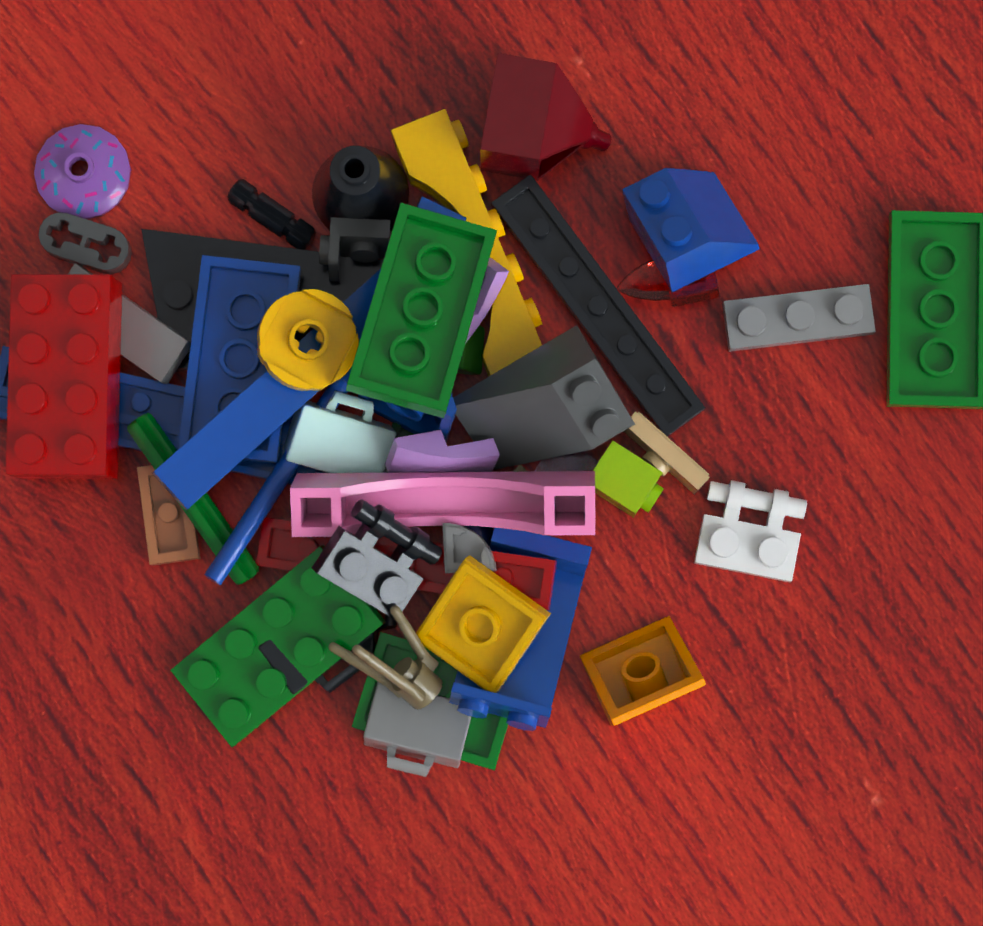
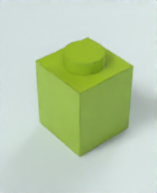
M613 440L593 470L595 471V493L633 518L640 508L649 513L664 490L663 487L656 483L663 472Z

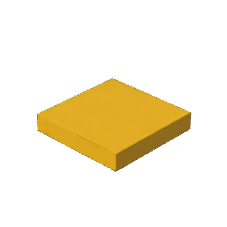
M469 555L463 560L416 634L424 647L482 689L498 693L551 613Z

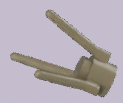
M397 605L392 606L390 612L418 657L417 660H413L410 657L404 658L392 669L360 645H354L351 652L335 642L329 644L328 648L331 652L387 687L398 698L402 697L414 709L419 710L429 705L441 690L442 680L433 672L439 662L427 652L408 619H406Z

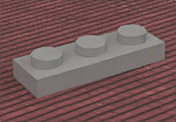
M869 284L728 300L722 304L728 352L873 335L876 332Z

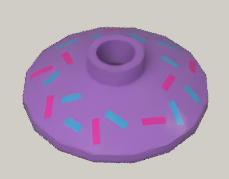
M84 124L62 128L48 138L37 155L34 170L38 192L51 209L84 219L103 216L117 206L128 190L131 175L127 152L118 139L101 127ZM82 160L88 163V170L85 174L81 176L72 174L71 170L75 162Z

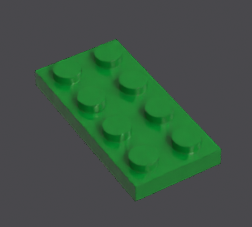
M400 203L349 375L346 391L440 418L445 417L497 230Z
M892 210L889 213L886 407L983 409V213Z
M325 545L313 551L170 670L231 747L241 742L341 659V657L329 650L330 643L335 642L351 651L354 645L360 644L386 623L373 606L320 576L312 569ZM271 640L308 681L307 684L297 693L292 694L286 686L287 682L284 673L277 668H273L259 650L261 644Z

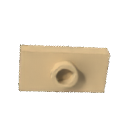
M635 411L631 416L635 425L623 432L646 451L642 459L663 472L662 477L668 472L671 473L695 495L710 478L708 476L709 473L645 416Z

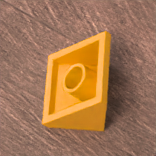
M670 616L580 655L610 726L620 724L706 685L701 672Z

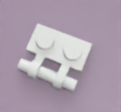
M730 480L729 484L710 481L707 500L725 503L723 517L703 515L694 564L789 583L792 582L801 533L782 530L785 516L804 519L807 500L789 497V491L774 489L773 493L745 488L746 483ZM741 507L768 512L766 526L738 521Z

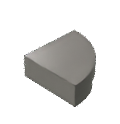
M443 523L445 573H455L463 560L469 555L491 571H497L493 553L480 535L461 525Z

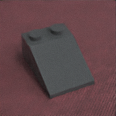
M577 325L453 397L457 408L455 415L473 442L494 438L500 456L493 470L592 450L635 425L616 389Z

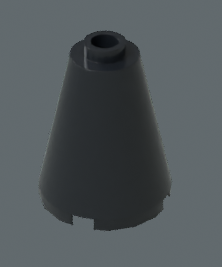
M349 146L331 155L321 165L313 182L312 199L319 219L329 231L331 217L390 220V231H392L400 203L408 204L409 187L403 169L392 156L370 146Z

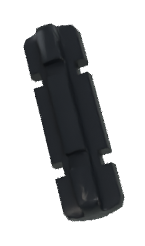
M239 179L233 185L227 196L232 205L242 212L248 210L251 218L277 236H286V242L296 249L305 250L310 245L316 234L313 226L301 218L297 221L294 213L262 192L259 195L256 187L246 180Z

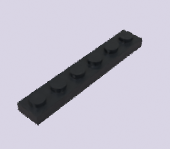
M531 174L491 202V207L497 210L500 219L653 424L661 432L669 437L706 409Z

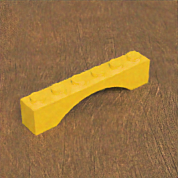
M446 109L392 129V141L411 186L431 196L443 207L466 217L467 222L497 230L490 257L506 268L509 273L492 304L490 331L482 355V362L489 377L542 346L535 327L542 325V321L532 297L523 300L517 282L524 280L514 253L505 256L499 238L506 234L497 210L494 208L487 211L480 193L487 191V187L480 168L477 164L469 166L462 149L469 147V143L459 119L451 122Z

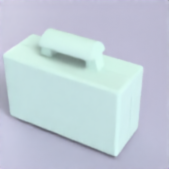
M334 391L326 408L316 405L315 402L307 401L294 413L285 444L282 448V454L287 449V461L327 473H384L385 462L397 433L390 425L372 420L374 414L372 401ZM337 403L363 410V414L358 416L336 409Z

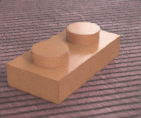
M153 466L137 467L149 565L154 566L201 559L196 527L177 500L152 474L155 471Z

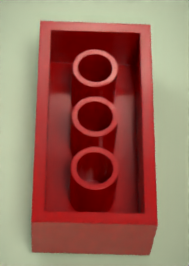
M11 274L6 475L20 479H118L122 283L112 275Z

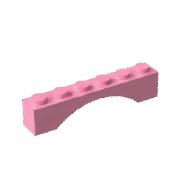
M595 471L297 473L290 487L292 537H332L338 526L352 534H356L362 523L351 516V511L356 502L361 499L374 507L382 505L394 513V519L407 527L443 526V523H451L461 526L512 529L540 535H595Z

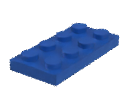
M202 255L178 449L267 371L257 355L258 327L265 312L277 299L285 295L287 296L292 292H299L302 271L300 266ZM283 424L243 460L278 463Z

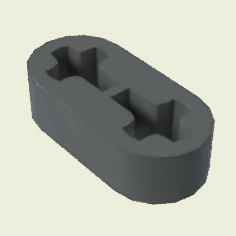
M60 212L51 214L44 219L39 228L41 245L51 256L72 264L76 263L104 274L121 272L131 260L132 250L130 243L115 228ZM64 224L68 225L69 232L82 240L80 245L64 241L61 248H56L57 242L50 235L53 230L61 231ZM110 239H115L114 245L121 253L118 257L110 256L107 263L102 262L103 257L98 251L89 248L91 242L107 245Z

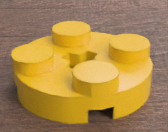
M308 289L285 295L277 299L269 307L260 321L257 331L258 358L268 373L282 385L299 391L322 390L340 380L353 365L359 345L356 326L352 321L353 316L341 300L321 290ZM309 327L314 328L317 331L315 339L321 343L320 349L318 351L310 349L307 353H303L298 349L299 342L294 338L296 331L304 333Z

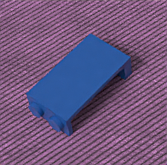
M494 528L490 543L491 551L557 561L550 610H547L551 615L498 693L482 689L457 670L449 703L458 705L457 710L467 716L486 718L489 713L507 718L506 723L514 728L535 731L536 726L546 728L550 718L552 703L592 547L547 535Z

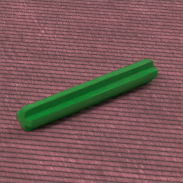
M149 412L142 414L127 426V431L155 470L177 451L156 419ZM206 492L188 510H185L182 506L181 508L212 552L217 556L233 529ZM246 548L229 572V576L237 585L247 582L259 572V566Z

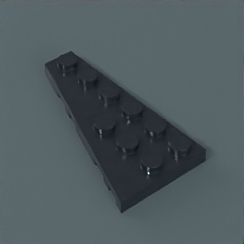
M141 229L157 317L190 341L192 338L202 255L300 266L302 271L299 292L308 289L321 290L332 294L342 302L379 271L384 261L378 259L374 262L363 263L354 261L350 257H341L339 282L329 281L328 265L319 264V252ZM309 327L304 333L296 331L294 338L299 342L314 328ZM190 350L176 372L188 370Z

